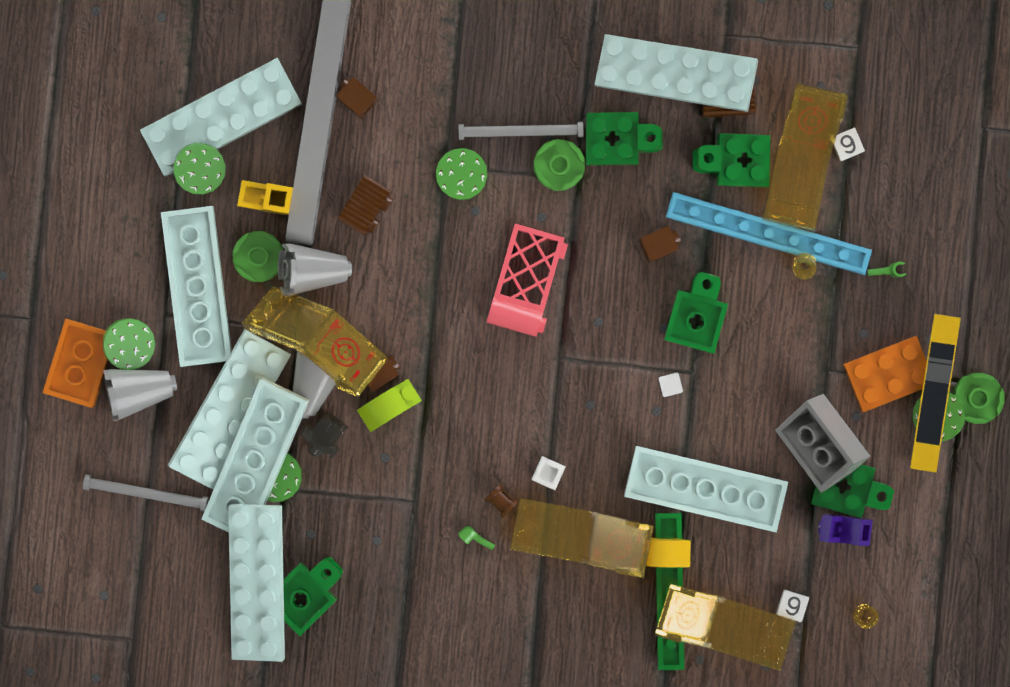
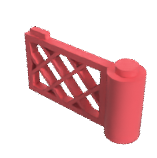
M519 224L514 225L486 323L537 337L538 332L543 333L547 318L542 316L558 259L564 260L568 244L563 243L564 237ZM518 231L529 234L533 243L520 249L516 242ZM534 236L541 237V239L537 241ZM547 239L558 242L556 251L548 256L544 255L539 246L540 243ZM515 246L518 252L512 254L513 248ZM536 246L543 259L529 265L523 252ZM520 255L526 268L513 274L509 267V261ZM554 257L552 265H550L548 259ZM545 262L550 271L549 275L538 281L532 268ZM508 270L510 277L505 279V275ZM529 271L535 284L522 290L516 277ZM513 279L519 293L511 297L500 294L503 284ZM544 282H546L545 290L541 286ZM538 287L543 296L541 304L530 303L525 293ZM522 295L524 301L516 298Z

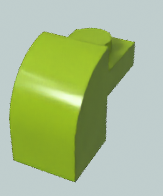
M409 379L365 404L357 412L369 431L372 432L422 400Z

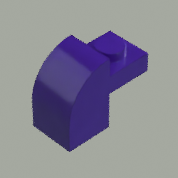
M824 514L818 526L819 541L870 546L873 520Z

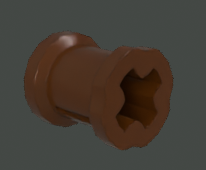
M499 484L484 500L491 502L501 512L500 516L503 518L519 501L517 499L513 500L502 489L503 486Z

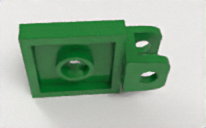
M638 112L586 113L587 166L639 165V153H655L663 149L662 129L655 124H639ZM610 132H615L616 136H620V140L615 142V146H610V143L605 141L606 136H610ZM650 135L656 136L653 142L647 141Z
M717 134V145H704L693 150L692 169L697 173L703 174L717 173L716 186L767 188L770 186V135ZM742 153L746 154V157L750 160L746 164V168L742 167V163L737 162V158L742 157Z
M698 272L693 279L690 293L677 290L664 340L715 354L728 307L727 303L717 301L721 285L718 276ZM706 279L710 281L708 289H704L702 286L703 281ZM695 314L700 315L699 319L703 321V325L692 329L689 318H694Z
M861 464L856 470L844 477L848 480L847 484L851 485L850 490H845L844 494L839 493V488L836 487L835 483L821 493L816 486L811 504L862 518L865 506L879 510H888L891 506L894 489L886 484L872 481L876 468ZM879 492L886 494V499L882 502L877 500Z
M332 557L324 558L311 571L301 562L283 580L284 621L299 636L337 600L336 596L329 589L340 579L343 569ZM325 569H329L331 575H327ZM296 593L300 595L304 593L307 596L305 599L306 605L302 603L297 605L295 603L297 599Z

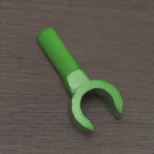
M895 262L889 267L868 269V276L885 274L893 278L903 277L906 273L898 274L895 269L897 265H904L905 263Z
M470 526L464 527L459 532V537L466 544H469L474 539L490 550H493L495 544L482 538Z

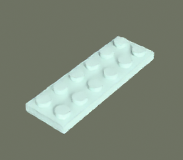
M605 34L595 86L748 112L758 59Z
M276 58L144 127L140 131L163 175L166 177L173 173L175 157L186 145L201 142L202 144L212 145L219 149L301 106L302 103L279 59Z
M214 206L161 212L180 367L225 362L230 356L232 348Z
M244 329L168 466L214 490L259 380L265 378L275 383L291 354Z
M265 378L259 380L202 520L229 532V505L266 504L310 401L309 399Z
M635 446L624 497L777 533L788 481Z
M231 504L228 506L232 660L282 662L285 659L282 506Z

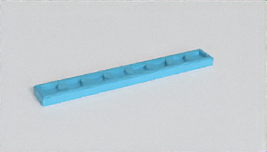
M675 192L672 193L665 217L861 275L866 273L872 252L871 249Z

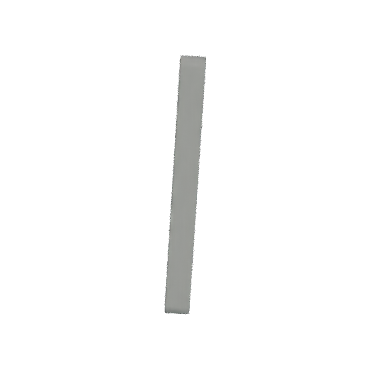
M323 0L286 230V242L313 245L352 0Z

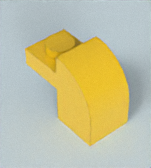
M242 180L237 206L289 215L293 188Z
M642 537L641 544L638 543L636 546L638 563L641 566L690 567L691 541L678 538L658 539Z

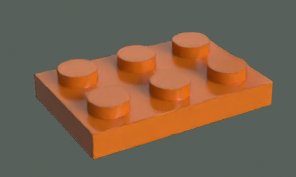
M65 318L43 389L44 394L90 408L95 407L104 378L103 370H106L109 362L103 352V335L106 330Z
M913 336L844 363L843 366L861 412H866L922 390L927 361L917 336Z

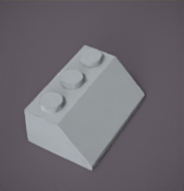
M824 394L807 400L775 429L821 493L852 473L870 457Z

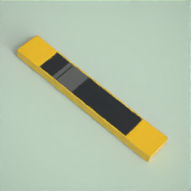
M934 314L911 469L937 472L961 321L960 317Z

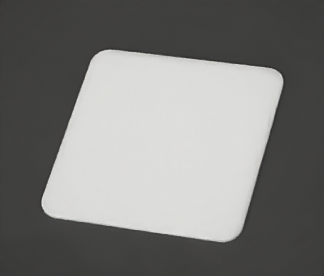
M678 373L659 377L663 397L683 392Z

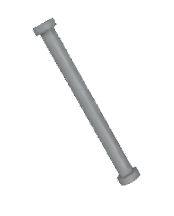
M578 122L575 125L464 127V124H459V140H464V137L578 135V137H583V122Z
M88 474L85 475L83 481V490L89 491L90 488L200 508V511L205 512L209 502V497L207 496L198 498L92 478V475Z

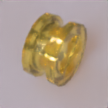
M801 253L794 258L793 273L796 277L809 279L815 275L817 263L814 256L808 253ZM801 263H806V266L810 264L809 269L803 270V267L800 268Z
M862 604L854 610L853 619L858 626L870 629L877 624L878 613L872 606ZM863 610L872 613V617L868 618V623H864L865 621L859 619V616L863 615Z

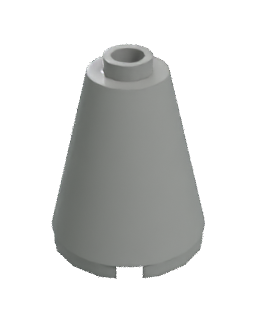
M290 243L282 244L285 251H279L278 280L284 281L285 287H280L283 295L291 296L346 282L352 274L351 261H348L347 257Z
M301 343L297 349L293 392L310 400L302 417L308 419L309 416L316 415L347 367L338 364L334 360L332 350L322 346L310 349L309 343ZM333 351V354L336 356L335 359H338L339 363L341 362L343 365L348 364V360L342 361L343 359L339 357L338 353Z
M103 370L113 421L121 420L173 396V391L177 390L175 376H170L168 371Z

